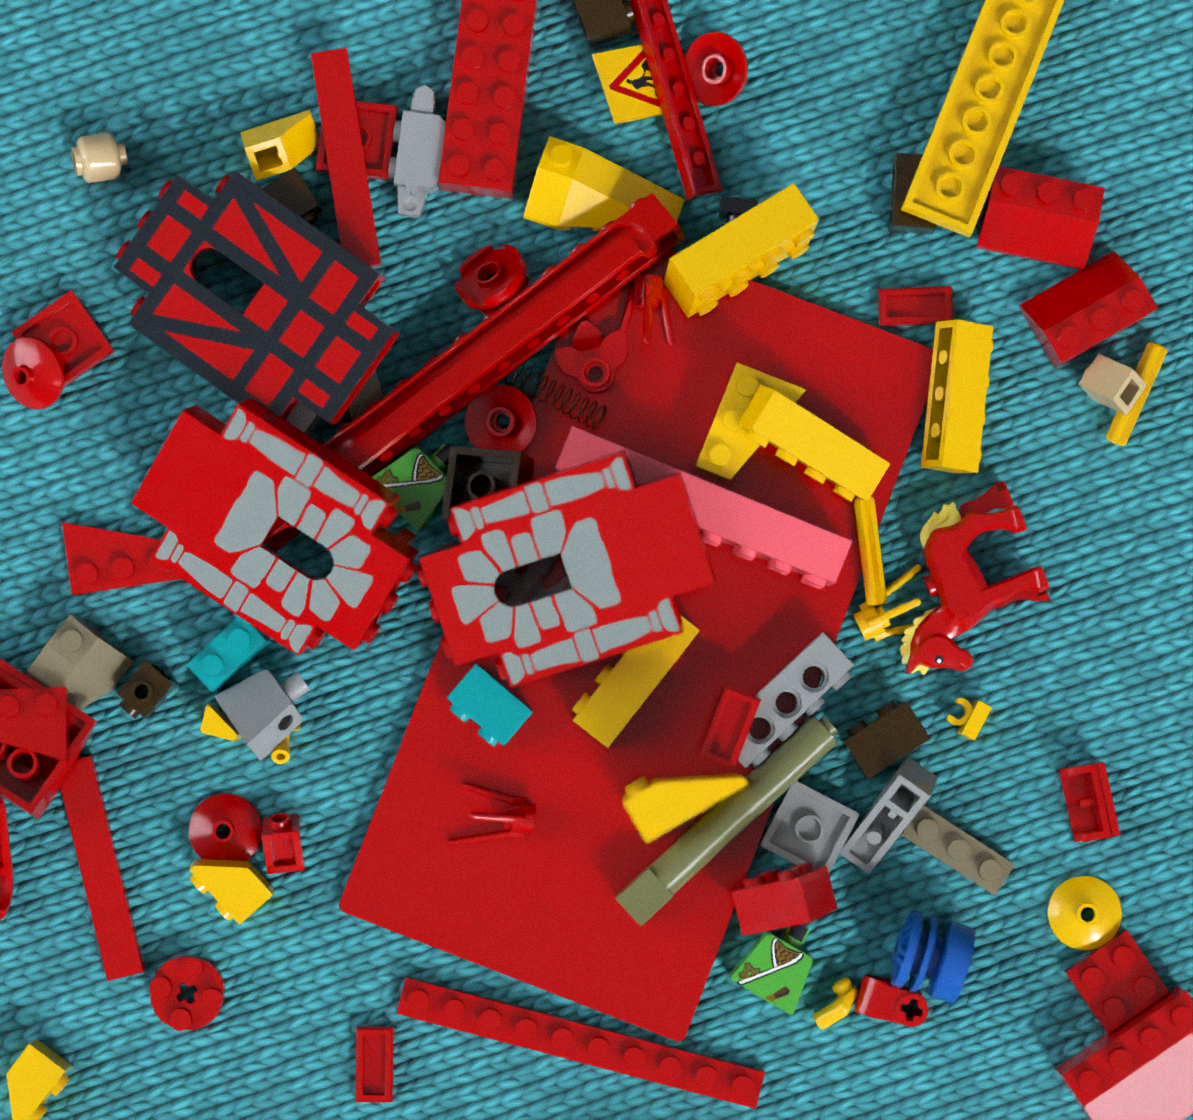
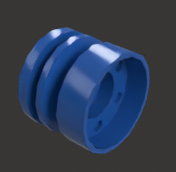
M912 910L904 926L900 929L894 945L891 959V985L899 988L903 987L909 975V991L917 992L924 978L929 979V997L953 1004L961 993L969 970L975 944V928L950 921L942 934L937 935V917L930 915L922 929L923 913Z

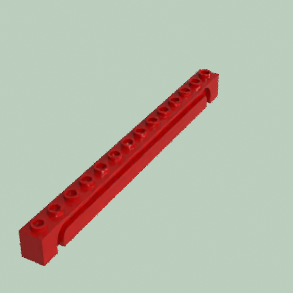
M653 192L645 198L636 200L627 212L618 219L606 223L599 233L588 242L577 245L570 255L558 265L547 268L541 277L528 288L520 289L512 297L511 301L499 310L487 314L481 324L469 333H464L457 337L451 347L440 355L433 356L427 360L421 370L410 378L401 380L391 393L383 399L371 403L361 416L353 422L341 426L337 430L336 435L325 442L323 446L373 477L684 240L685 236L678 223ZM278 517L264 542L277 551L302 531L281 517Z

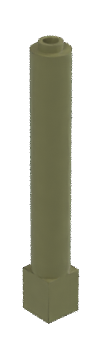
M812 715L745 777L748 783L746 786L720 800L650 866H647L615 896V899L642 926L683 885L838 743L833 737L838 733L835 727L824 716L817 720Z

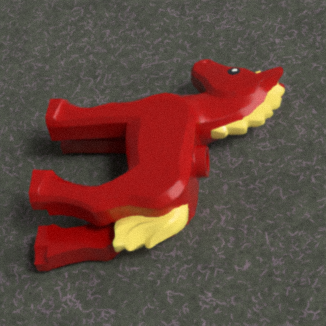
M1004 481L996 483L977 499L963 503L958 510L954 502L949 505L944 504L939 514L934 512L922 527L920 542L923 547V560L928 575L924 576L923 580L929 596H937L939 605L934 609L925 611L924 615L913 619V625L904 631L905 635L901 639L903 644L900 646V655L903 656L901 663L906 665L905 674L915 673L919 670L921 674L925 675L929 668L968 670L974 662L972 655L953 641L955 637L976 626L993 609L1004 607L1010 602L1017 600H1030L1034 602L1050 600L1046 591L1050 589L1041 565L987 586L985 578L967 551L969 544L981 533L1005 530L1017 534L1027 530L1018 505L1014 506ZM996 508H997V509H1004V510H1002V511H998V512H994V513H988V512H990V511H992L993 509H996Z

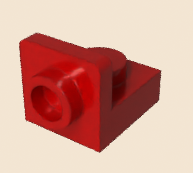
M276 813L263 819L261 838L267 874L305 870L299 814Z

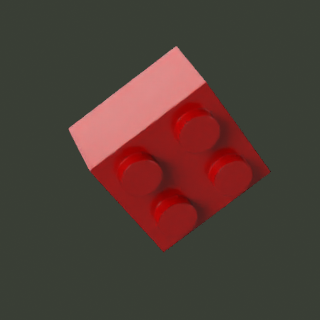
M806 862L791 866V869L779 872V869H773L758 873L755 877L744 879V886L732 891L742 936L810 923L836 910L837 905L827 865L814 868L812 862Z

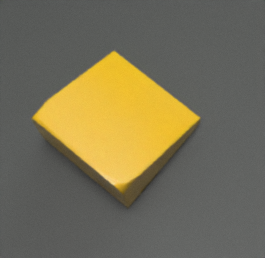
M207 704L200 731L231 741L241 739L242 736L223 713L213 704Z

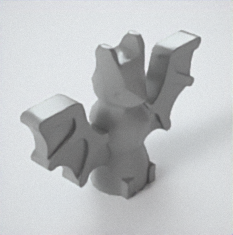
M555 554L552 558L546 557L527 564V570L519 575L516 574L515 568L499 574L494 586H503L509 590V594L503 603L509 606H518L571 589L569 577L563 578L559 584L552 588L543 589V580L551 573L552 566L559 555Z

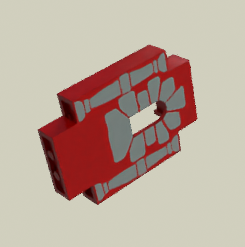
M252 398L236 406L227 424L197 405L183 410L131 504L167 527L151 559L298 656L309 648L315 650L326 633L354 651L364 642L369 645L381 628L377 624L383 612L388 614L399 599V595L395 593L401 582L406 584L418 566L414 563V560L420 551L411 546L417 535L407 528L402 529L395 535L386 530L399 511L394 506L400 495ZM278 517H281L330 551L334 566L332 572L326 578L317 579L307 575L262 545Z
M626 449L452 506L450 508L452 515L447 516V521L453 537H459L461 542L455 541L443 545L439 550L424 554L419 558L421 565L417 566L420 582L423 587H429L433 599L429 601L431 615L435 623L441 622L445 636L441 637V643L446 657H453L455 666L499 653L500 658H496L497 670L502 680H508L510 688L682 634L685 627L674 596L713 584L716 580L681 471L637 485ZM558 553L561 554L572 586L571 589L518 606L506 605L497 598L494 585L499 574Z

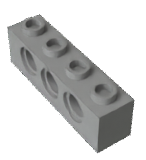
M820 633L753 696L761 699L754 718L761 717L765 719L769 725V732L762 739H754L748 733L738 762L744 768L750 763L755 768L771 754L767 747L777 738L781 742L786 740L798 728L794 722L804 712L811 716L824 704L825 701L821 696L831 686L837 691L852 677L848 670L854 664L824 633ZM810 666L818 668L823 676L821 684L816 688H810L803 682V673ZM782 692L791 693L796 700L794 710L788 714H783L776 708V698Z

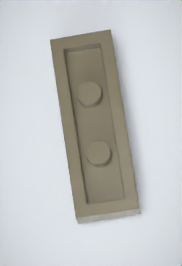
M924 805L900 834L994 896L1015 866V864Z

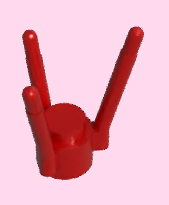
M656 275L635 276L634 287H629L627 290V302L619 330L622 329L626 335L635 302H637L636 307L644 309L643 342L646 345L649 344L651 341L652 309H657L660 303L668 346H673L674 337L668 307V290L663 289V278Z
M467 782L461 784L462 789L511 804L512 806H505L504 813L471 812L469 814V818L473 820L504 822L503 828L510 830L449 839V846L467 845L506 838L523 839V833L533 834L535 804H526L525 797H513Z

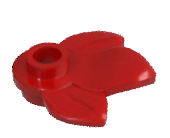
M583 320L574 333L573 347H560L555 350L556 361L563 373L578 378L585 389L591 392H602L611 386L615 377V369L626 360L628 342L622 329L604 337L593 324ZM594 368L603 370V377L598 381L590 378V372Z

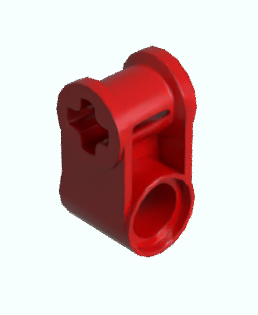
M869 974L863 975L854 1011L879 1020H888L908 1027L921 1025L926 1020L929 1010L924 996L919 991L912 992L909 991L908 987L903 986L899 988L892 986L891 981ZM911 999H915L917 1007L920 1008L919 1012L913 1011L911 1016H906L904 1008L901 1007L902 1004H909Z

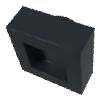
M722 196L719 218H726V223H729L757 206L758 200Z

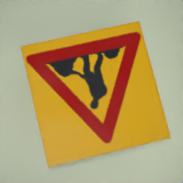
M642 45L592 55L614 124L662 115Z

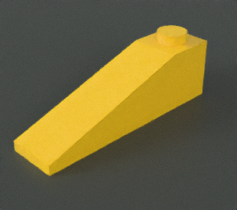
M549 136L537 167L523 218L557 230L585 227L592 228V231H600L606 223L618 219L627 212L636 200L645 198L653 192L677 222L685 199L586 148Z

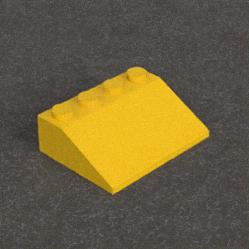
M737 773L654 778L648 782L645 776L625 787L627 794L622 799L645 842L648 843L746 786L748 783L743 776Z

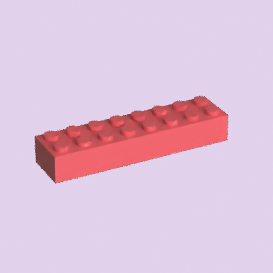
M573 426L555 467L557 472L626 449L637 485L680 471ZM681 471L704 543L714 547H718L720 542L734 547L732 554L748 561H753L755 556L768 561L766 568L787 576L790 571L802 575L800 582L819 590L824 588L825 585L831 586L836 583L852 541Z

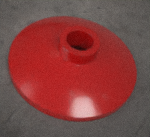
M722 32L706 33L691 44L686 53L685 62L696 100L708 106H722L733 101L742 91L748 75L747 57L741 44L734 37ZM721 64H723L724 68L722 76L719 72Z
M31 336L19 338L7 347L2 361V373L10 394L20 404L31 409H43L54 404L63 390L64 372L61 361L53 348L45 341Z
M493 385L469 403L465 414V428L475 448L522 452L529 446L535 436L537 415L531 400L521 390L509 385ZM503 414L507 415L510 419V424L507 428H503L499 424V418Z
M224 793L207 798L195 809L189 823V839L194 851L201 859L247 861L256 852L262 839V821L258 811L248 800L235 794ZM226 824L230 828V834L227 838H222L218 835L217 829L219 825Z

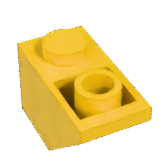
M310 110L240 132L256 181L293 169L319 147L320 138Z
M196 859L190 865L189 871L193 874L190 880L194 886L203 894L208 891L218 901L215 907L220 914L228 921L234 918L239 925L273 895L274 887L249 861Z
M38 1039L28 1044L6 1074L12 1120H40L48 1110L43 1105L51 1093L57 1097L70 1080L66 1073L72 1065Z

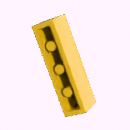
M959 319L936 322L921 468L956 474L978 473L982 457L981 441L986 419L985 403L989 387L988 375L990 356L993 350L992 337L994 326Z
M760 385L738 422L739 425L749 430L746 435L748 439L764 448L768 443L778 449L775 453L777 457L795 466L797 461L805 465L807 468L804 473L821 484L826 479L835 484L832 491L852 502L854 497L868 502L890 465L889 462L776 390Z
M681 616L685 627L682 634L622 652L620 654L623 657L615 667L608 663L594 680L600 685L594 694L589 696L585 692L572 708V711L577 714L573 721L608 748L700 631L684 617Z

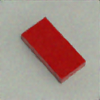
M952 286L878 289L879 327L936 325V322L953 320Z
M725 686L699 756L735 770L761 699Z
M357 1026L355 1102L392 1103L394 1101V1026Z

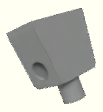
M262 670L214 697L246 744L261 761L302 722L303 717L293 702L310 689L298 672L279 685L269 670Z

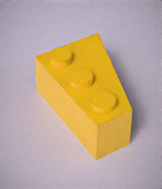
M736 363L694 470L729 483L760 446L748 439L746 435L749 430L738 424L760 385L776 390L794 403H797L806 389Z

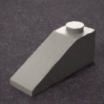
M907 756L846 840L840 854L870 874L930 798L938 777Z

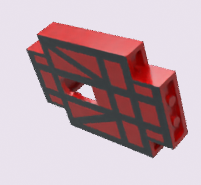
M235 170L231 176L227 174L219 182L215 193L218 194L215 199L178 175L174 180H168L158 194L160 201L153 211L148 210L137 224L139 231L133 240L126 241L116 254L118 261L114 268L149 293L146 298L143 296L135 303L130 312L133 317L128 324L238 404L252 398L286 421L300 401L327 422L337 425L400 335L398 331L365 309L386 277ZM216 249L264 283L243 314L194 278L192 261L200 251Z

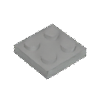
M796 781L788 788L759 845L796 865L806 862H812L814 868L827 865L828 873H830L860 814Z

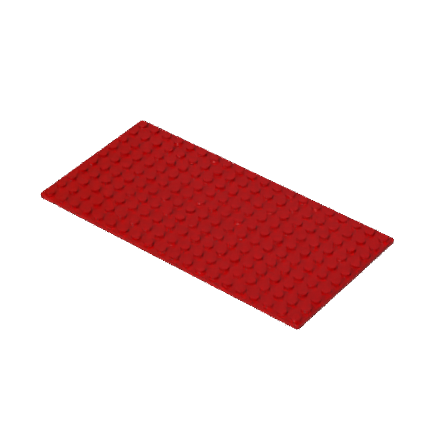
M670 249L638 275L660 276L663 278V289L668 290L664 284L670 258L679 252ZM634 278L559 334L543 378L546 375L549 376L548 382L543 391L538 395L539 400L545 399L550 383L556 379V387L546 399L548 405L553 403L559 386L565 384L561 397L554 405L555 408L559 409L561 407L566 392L572 388V396L563 407V412H569L575 395L580 392L581 398L576 407L571 411V416L576 417L578 415L581 403L586 397H589L588 405L579 416V421L583 422L586 420L590 406L593 402L597 401V407L592 416L587 420V425L591 426L596 412L605 405L607 411L603 422L597 429L592 430L586 426V422L579 423L577 418L571 419L569 414L563 415L561 409L555 410L553 405L547 406L545 401L539 402L536 396L532 404L537 415V429L532 442L522 452L534 459L532 479L556 472L555 467L573 426L852 541L836 583L831 586L825 585L824 588L819 590L800 582L802 575L790 571L787 576L766 568L768 561L755 556L753 561H748L732 554L734 547L720 542L718 547L705 543L716 577L715 583L674 596L680 615L700 631L608 748L573 721L577 714L572 711V708L585 692L589 696L594 694L600 686L594 680L608 663L615 667L623 657L620 653L510 688L508 680H502L497 670L496 658H500L499 653L455 666L453 657H446L440 641L339 902V908L344 913L678 1042L684 1040L733 913L735 904L732 891L743 886V880L747 876L774 802L683 885L661 909L640 926L615 899V896L647 866H650L718 802L646 843L623 803L622 797L627 794L625 787L645 776L648 782L654 778L737 773L745 778L755 769L751 763L744 768L737 762L735 770L699 756L725 686L755 696L820 633H824L835 644L862 573L854 501L857 497H854L852 502L839 496L832 491L835 484L827 479L821 484L804 473L807 468L805 465L797 461L795 466L780 459L775 455L778 449L769 443L765 448L759 446L729 483L694 469L736 363H740L806 389L796 404L890 463L871 495L875 500L879 528L928 399L933 349L753 280H749L748 287L733 297L727 294L718 299V305L708 313L700 316L697 312L687 318L668 290V307L674 337L673 346H668L660 303L657 309H652L651 341L647 345L644 344V309L637 308V302H635L626 332L628 342L626 360L615 369L614 381L608 389L602 392L588 391L581 385L578 378L568 376L561 371L556 361L555 350L560 347H573L574 333L583 320L593 324L604 337L619 330L627 302V290L629 287H634ZM594 368L590 372V378L594 381H598L603 377V370L600 368ZM547 377L542 382L539 392L545 385ZM555 381L552 383V385H551V387H550V389H549V391H548L547 396H548V395L550 394V392L552 391V389H553V387H554V384H555ZM562 386V387L560 388V390L558 391L557 396H556V399H557L558 396L560 395V393H561V391H562V389H563V386ZM571 390L568 392V394H567V396H566V398H565V400H564V404H565V402L567 401V399L569 398L570 393H571ZM578 395V396L576 397V399L574 400V403H573V405H572V408H573L574 405L576 404V402H577V400H578V398H579V395ZM586 399L585 402L583 403L580 412H581V411L583 410V408L585 407V405H586V403H587V399ZM595 404L592 406V408H591V410H590V412H589L588 417H589L590 414L592 413V411H593V409H594V407H595ZM604 407L598 412L597 416L595 417V420H594L593 424H594V423L599 419V417L601 416ZM603 416L601 417V419L599 420V422H598L595 426H593V429L598 426V424H599L600 421L602 420ZM558 553L559 556L552 566L551 573L543 580V589L552 588L559 584L563 578L568 577L560 553ZM527 564L515 567L516 574L518 575L527 570ZM494 586L497 598L503 603L509 594V590L503 586ZM475 664L482 667L533 711L532 715L505 746L498 742L493 747L477 733L481 728L471 718L465 723L449 710L453 703L447 697ZM813 666L808 667L803 673V682L810 688L819 686L822 678L821 671ZM789 692L780 693L776 698V708L783 714L792 712L796 705L794 696ZM804 712L794 722L798 728L805 723L807 714ZM761 717L754 718L749 734L754 739H762L768 734L769 725ZM777 738L767 749L772 753L783 742ZM467 782L513 797H525L526 804H535L533 834L523 833V839L506 838L467 845L449 846V839L510 830L503 828L504 822L473 820L469 818V814L471 812L504 813L505 806H512L511 804L462 789L461 784Z

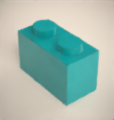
M238 616L199 652L187 666L211 692H219L272 641L263 632Z
M478 664L472 667L447 697L453 703L449 710L465 723L469 718L481 727L477 733L493 747L498 742L505 746L533 713L529 707Z

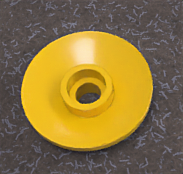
M1076 876L1064 881L1054 890L1048 903L1047 917L1052 932L1062 943L1078 950H1092L1101 947L1115 936L1120 927L1122 908L1117 894L1107 883L1091 876ZM1085 907H1090L1093 910V917L1088 921H1084L1081 918V911Z

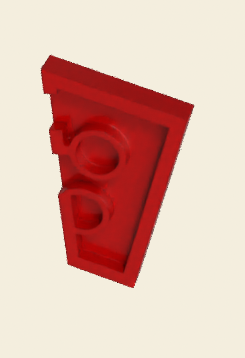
M62 522L72 595L182 580L151 559L160 539Z
M66 687L0 689V743L68 763V689Z

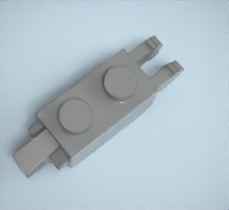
M426 85L417 87L414 90L411 111H403L402 121H395L393 143L399 144L397 157L391 156L388 178L394 179L393 183L396 190H398V214L404 217L421 218L427 195L433 194L440 189L438 180L446 123L440 115H435V104H437L435 101L436 97L434 96L435 93L433 89Z

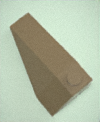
M69 615L44 646L25 675L44 687H66L68 689V703L79 710H83V708L98 698L111 692L135 661L82 618Z

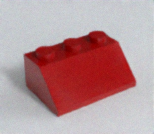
M999 166L984 203L976 248L1084 270L1099 224L1105 188Z
M1115 251L1018 306L1055 369L1158 309L1140 276Z

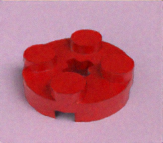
M502 244L505 249L500 248L496 250L492 245L483 247L469 256L461 265L459 271L462 276L459 283L455 280V290L468 307L478 309L482 314L487 315L492 311H496L500 305L510 300L520 289L528 286L529 277L526 274V263L517 249L511 245ZM493 274L494 276L488 280L487 278Z
M181 955L163 964L156 972L149 986L150 1001L154 1012L165 1024L177 1031L195 1030L207 1025L219 1014L224 1002L226 985L220 970L211 961L197 956ZM185 982L188 987L196 986L198 991L193 994L194 1002L190 1003L187 999H180L179 994L182 991L180 985Z

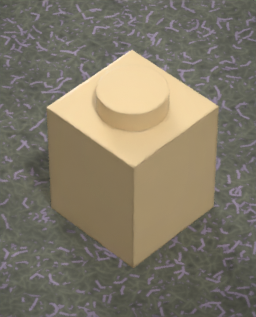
M1099 353L1092 364L1085 369L1083 378L1079 382L1081 388L1092 400L1126 416L1146 387L1144 381L1132 368Z

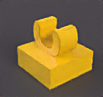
M956 698L954 702L964 708L963 717L956 719L951 715H947L945 719L951 725L960 726L958 734L969 740H975L992 707L979 700L973 701L971 705L964 698Z

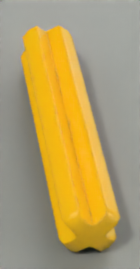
M1152 342L1146 345L1135 369V372L1144 381L1146 387L1127 416L1118 411L1116 412L1106 434V439L1109 442L1119 446L1127 444L1167 355V349L1162 345Z
M870 497L868 502L856 498L854 508L866 603L869 606L883 605L887 602L875 500L873 497Z

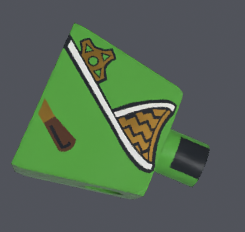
M445 443L429 458L418 447H415L372 477L400 495L394 507L399 510L398 512L418 533L426 527L443 503L446 476L444 474L448 470L450 448Z
M802 924L786 927L781 937L770 931H765L730 972V980L792 1016L813 963V957L800 949L811 930Z

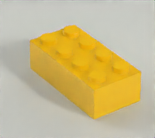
M793 183L671 257L664 284L687 318L697 312L702 316L718 305V299L727 294L733 297L748 287V281L757 275L764 278L773 273L779 267L778 263L788 256L793 260L809 249L808 244L815 235L814 230L819 218Z

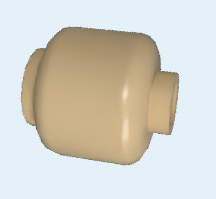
M106 132L82 136L77 140L76 147H71L76 176L82 175L87 183L114 180L121 174V165H127L124 143L117 144L116 139L111 133Z

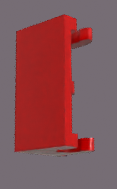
M1096 761L1058 769L1074 842H1089L1119 836L1120 830L1105 762Z

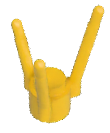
M916 564L887 586L886 596L888 597L922 569V566ZM916 598L886 612L882 605L875 608V606H869L865 602L859 605L861 611L853 614L864 640L867 641L874 638L875 642H878L886 637L904 634V631L912 626L913 623L888 629L884 628L891 626L889 619L919 606L921 601Z

